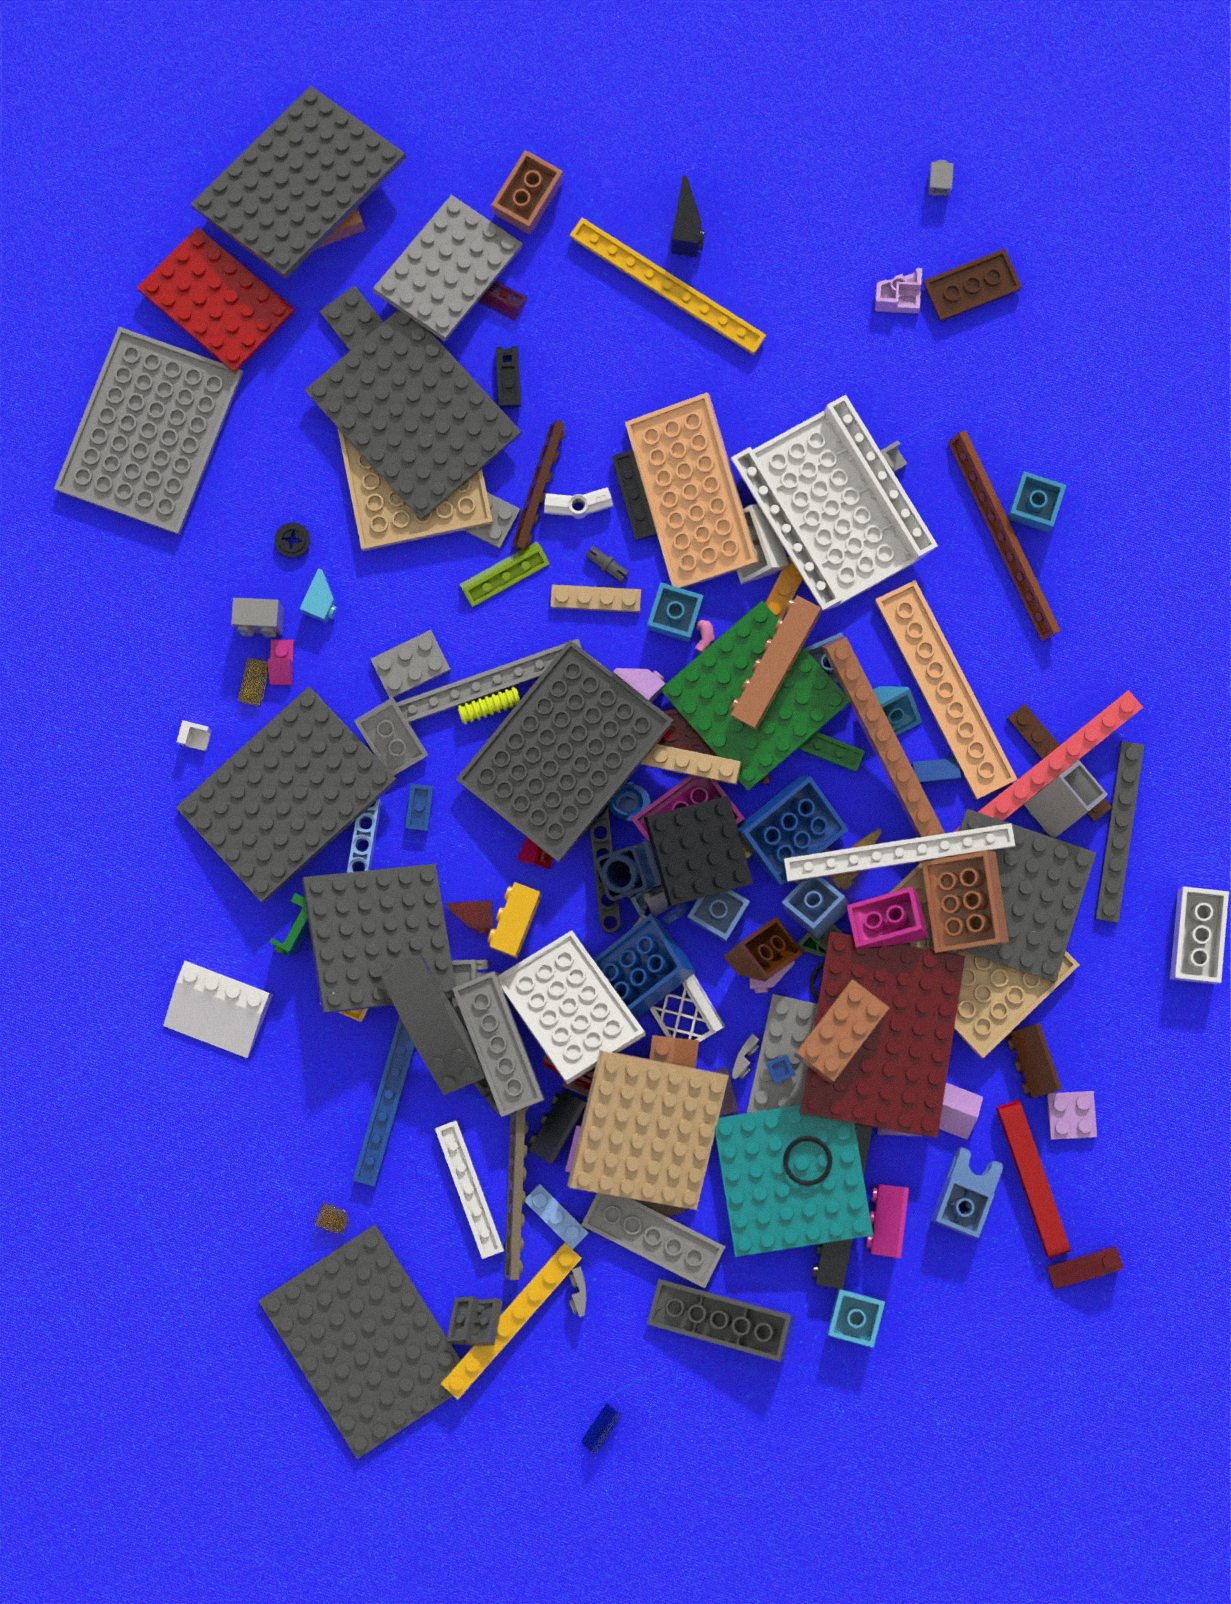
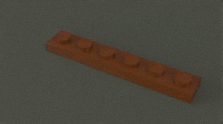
M559 420L550 423L513 538L511 548L518 551L524 549L525 546L528 547L532 538L530 531L532 526L536 524L539 516L536 512L538 506L543 503L545 498L543 490L545 484L549 483L552 476L550 468L552 463L556 462L559 451H557L558 443H561L565 436V430H563L565 423Z
M1023 704L1007 717L1009 723L1041 760L1060 746L1026 704ZM1104 798L1086 814L1094 823L1108 812L1112 806Z

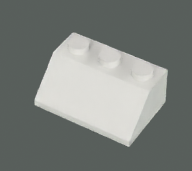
M758 504L749 505L743 509L759 563L736 570L741 584L775 574L789 566L783 545Z

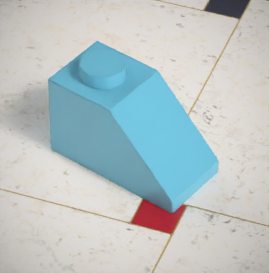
M318 568L300 610L308 616L327 623L329 618L332 619L334 617L337 607L335 606L336 602L323 570Z

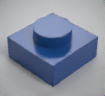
M787 1054L765 1063L774 1084L796 1075Z

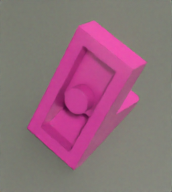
M271 640L270 658L268 659L270 685L293 686L294 640Z

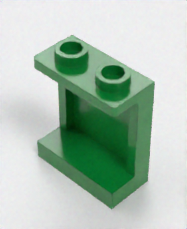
M296 893L291 902L301 907L302 910L284 943H280L273 938L269 941L274 944L272 949L285 956H288L289 953L296 954L309 930L305 898Z

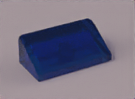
M605 1404L582 1438V1444L593 1454L598 1451L620 1418V1412L611 1405Z

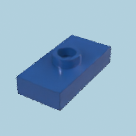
M411 784L405 829L428 832L434 791L433 786Z

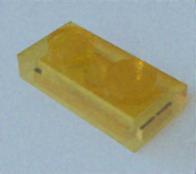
M247 657L238 702L261 707L269 672L267 661Z

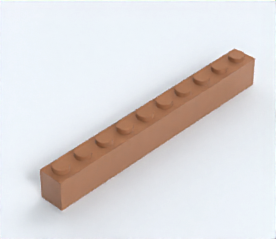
M841 636L822 646L917 838L945 834L847 637Z

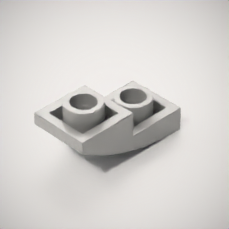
M753 1033L737 1055L731 1078L734 1080L737 1077L742 1080L750 1071L747 1067L750 1062L744 1056L746 1054L751 1056L759 1047L756 1044L759 1039Z
M581 1266L572 1269L573 1274L569 1276L574 1289L578 1287L580 1291L571 1295L573 1299L569 1303L573 1313H578L579 1317H582L585 1314L587 1295L584 1274Z

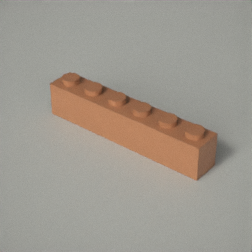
M798 595L794 600L791 599L785 609L787 612L783 620L779 619L774 628L775 636L772 640L768 639L763 648V651H765L764 656L761 660L758 658L752 668L754 674L751 679L747 678L741 688L743 694L740 699L736 698L730 708L732 718L756 731L822 613L821 607Z

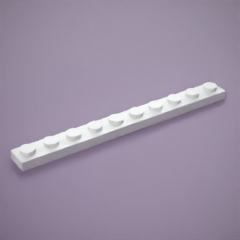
M1009 823L784 858L787 882L1011 848L1015 847L1012 824Z

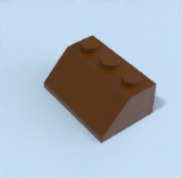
M775 917L739 942L723 957L738 975L765 982L800 957L804 951L779 919Z
M1038 1023L1010 1032L1006 1042L1010 1052L1014 1051L1016 1060H1013L1016 1072L1022 1075L1024 1082H1021V1087L1024 1095H1028L1029 1099L1062 1090L1041 1024Z

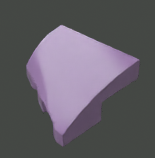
M917 268L915 273L906 276L900 274L891 280L878 282L875 311L919 314L922 268Z

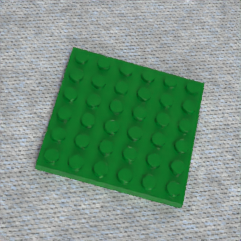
M763 601L758 603L661 688V692L718 757L741 761L738 780L748 791L850 704L846 694L803 647L757 731L732 718L730 708L736 698L740 699L743 694L741 688L747 678L751 679L754 674L752 668L758 658L761 660L765 654L763 648L768 639L772 640L776 634L774 628L779 619Z

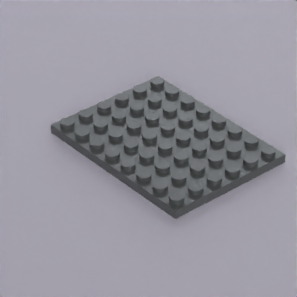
M310 86L191 203V207L286 279L406 159V154L317 89Z
M397 310L305 389L306 394L421 521L522 435L521 430L429 330L400 310Z
M569 640L456 780L557 862L561 863L674 724V720Z
M309 686L185 798L176 809L259 901L264 904L398 780Z
M376 1224L259 1300L262 1308L357 1459L453 1396L441 1385V1382L456 1367L461 1358L453 1345L446 1341V1334Z

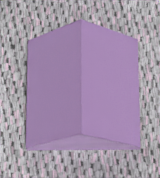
M946 1083L939 1129L967 1140L978 1119L983 1097Z

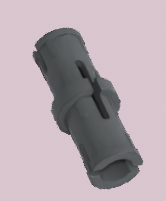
M593 545L590 548L591 552L588 551L585 557L600 566L601 571H607L622 583L625 579L624 576L627 577L629 574V570L615 562L611 555L608 557Z

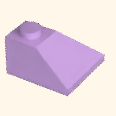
M616 668L613 671L617 677L651 703L661 693V688L666 684L663 682L665 678L655 670L653 673L649 669Z

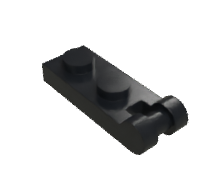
M511 346L509 349L496 347L499 407H521L518 346ZM512 357V362H503V358Z

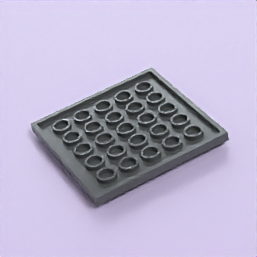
M966 809L959 831L1009 823ZM1012 824L1015 847L992 850L996 852L1009 943L959 951L1051 982H1056L1097 852ZM929 921L927 927L928 937L924 939L933 941L931 922Z
M436 864L302 878L322 1014L394 1005L380 973L422 954L448 999L456 998L452 988L456 987Z

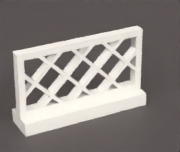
M694 974L682 983L684 986L682 997L669 993L665 998L663 1008L656 1006L650 1008L666 1037H672L669 1031L672 1030L674 1031V1038H676L677 1032L688 1034L691 1040L692 1036H696L698 1038L695 1040L701 1042L726 1027ZM686 993H688L691 999L685 998ZM669 996L682 999L679 1012L666 1009ZM684 1001L694 1003L696 1006L694 1016L682 1013ZM698 1011H699L700 1015L702 1016V1018L697 1017ZM665 1012L678 1015L675 1028L665 1025L663 1021ZM681 1016L693 1019L690 1032L678 1029ZM696 1020L705 1022L710 1031L703 1035L693 1033Z

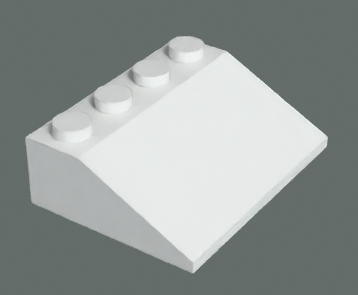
M184 961L174 987L163 1026L248 1058L273 994Z

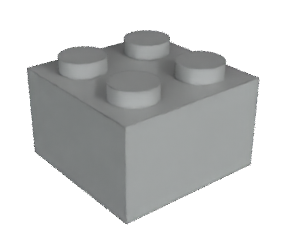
M233 598L231 625L241 636L253 637L254 634H263V637L276 638V635H282L284 608L279 600Z

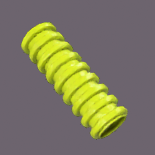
M512 687L510 691L506 689L504 693L500 691L498 695L491 694L492 697L488 698V696H485V699L479 698L477 702L473 700L471 701L472 704L468 705V703H465L463 707L459 705L458 711L462 723L466 725L468 721L472 723L476 718L480 720L482 716L486 718L488 714L492 716L494 712L501 713L500 710L504 709V711H507L509 707L513 709L520 701L517 689Z

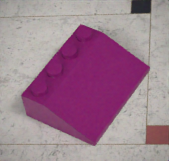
M689 775L631 818V820L647 841L650 839L644 817L725 797L727 794L717 781ZM730 800L738 827L745 821V818Z

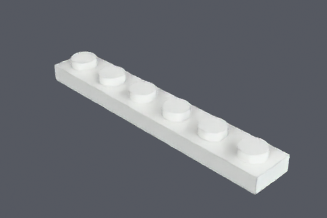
M457 1120L435 1128L482 1259L504 1251Z

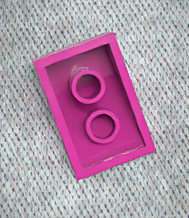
M913 887L847 905L857 949L906 944L928 937L920 898Z

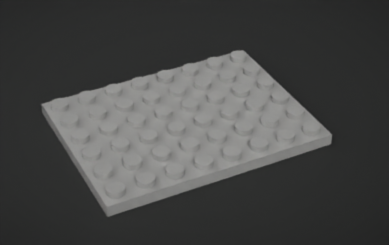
M118 327L54 490L180 535L242 378L243 371L239 369L234 374L223 363Z

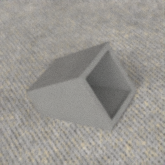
M1078 760L1025 803L1024 806L1043 827V830L1050 837L1056 838L1108 794Z

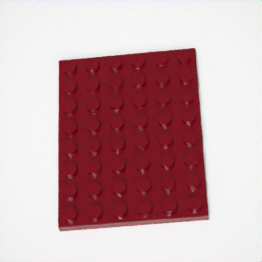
M829 932L814 1027L852 979L887 1005L889 1009L834 1082L830 1084L807 1066L799 1114L938 1138L965 956L947 952L935 953V950L902 944L857 949L853 935Z

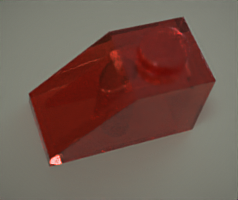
M492 900L446 903L447 909L472 931L476 930V934H489L490 929H495Z

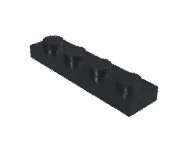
M633 450L612 455L635 540L640 541L657 536Z

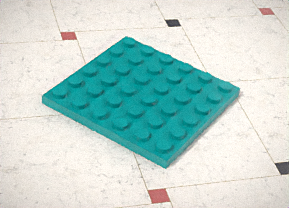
M801 1105L720 1117L718 1119L715 1134L735 1257L873 1236L854 1123L799 1114ZM804 1136L816 1137L822 1140L832 1155V1167L829 1175L822 1182L811 1186L800 1185L789 1178L783 1166L784 1152L788 1145L795 1139ZM800 1142L789 1153V1169L795 1177L801 1180H815L827 1168L826 1152L815 1142Z

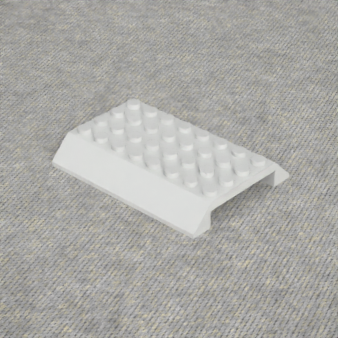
M846 395L829 403L821 413L753 450L749 447L731 457L732 462L822 611L845 603L916 563L938 547Z

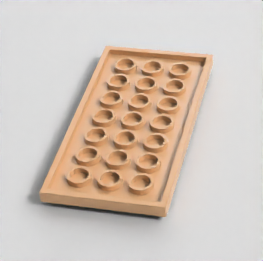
M704 393L626 421V428L672 586L683 589L759 563L710 394Z

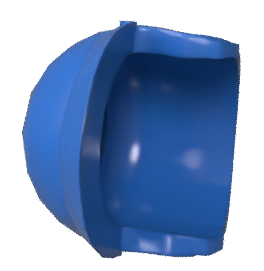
M626 782L609 802L608 808L615 817L632 821L631 818L648 807L651 801L648 792L643 787L633 782Z

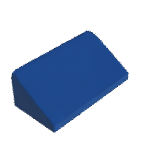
M955 758L912 762L913 770L920 784L961 779L959 764Z

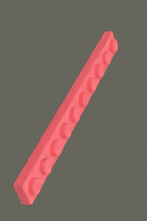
M1128 690L978 812L1004 821L1140 711L1143 706Z

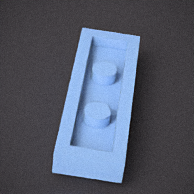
M541 1184L525 1198V1202L572 1250L589 1233Z

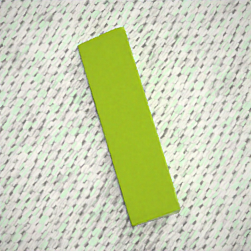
M534 542L462 582L460 587L470 605L474 607L550 563L540 544Z

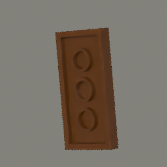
M1005 248L923 281L939 322L1022 290L1021 283Z

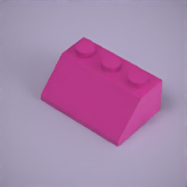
M877 1184V1189L873 1188L871 1202H875L874 1212L870 1211L873 1236H867L866 1248L870 1249V1254L901 1258L909 1188Z

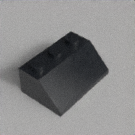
M564 1090L561 1094L558 1092L555 1094L550 1103L554 1107L550 1114L545 1112L539 1123L542 1125L541 1130L538 1134L534 1132L528 1142V1145L531 1146L529 1151L551 1164H554L587 1104Z

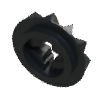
M286 523L275 534L277 550L289 558L300 557L304 552H307L311 544L308 530L299 523ZM295 534L296 539L301 542L294 543L291 549L290 543L284 539H290Z

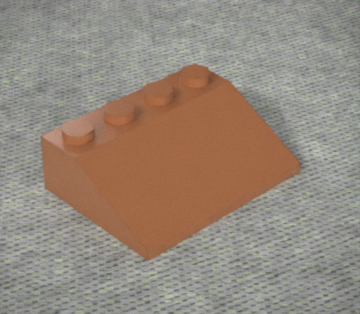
M982 851L922 862L935 953L1009 943L996 852Z

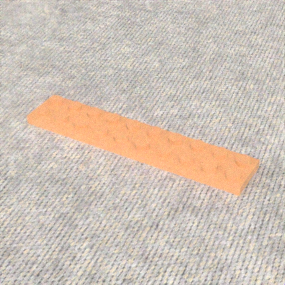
M916 580L875 599V603L954 758L959 764V768L975 799L978 800L1017 781L1018 779Z

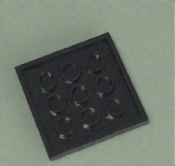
M729 796L644 817L668 907L753 884Z

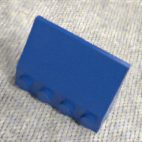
M800 775L739 825L738 831L741 842L746 850L782 886L787 882L784 858L821 853L847 832L848 828L812 777Z
M653 914L648 915L593 959L635 1019L696 973L685 953Z

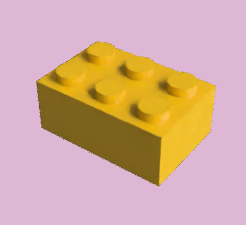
M514 882L513 887L508 886L504 896L505 901H507L504 908L500 907L496 917L499 923L496 930L492 928L487 940L492 950L518 959L542 897L539 891Z

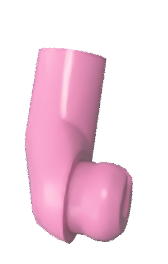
M700 620L696 626L702 638L695 649L700 653L706 650L715 638L712 624L705 620Z

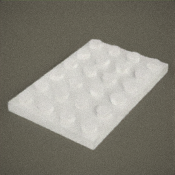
M572 930L498 975L504 994L566 1084L596 1067L599 1050L618 1053L645 1036V1031Z

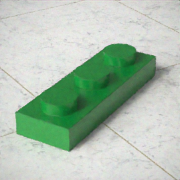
M819 732L797 749L855 773L865 752L862 749Z

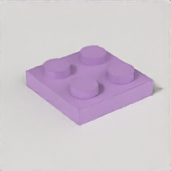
M1094 1091L1047 1094L1050 1140L1097 1137Z

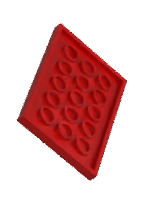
M198 227L137 287L138 292L234 374L295 313V309Z

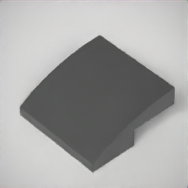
M474 1296L455 1298L446 1341L452 1344L470 1346L495 1345L503 1302L498 1298L481 1300Z

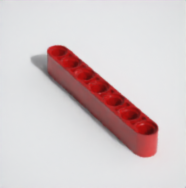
M1019 1100L997 1106V1113L1045 1254L1048 1259L1069 1253L1071 1252L1070 1245L1022 1105Z

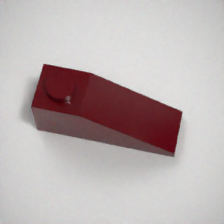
M1109 1246L1046 1266L1053 1289L1124 1269L1116 1246Z

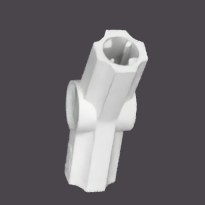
M608 487L583 495L546 494L544 514L572 516L576 519H582L588 514L613 507V502ZM577 502L583 503L585 506L581 511H576L572 507Z

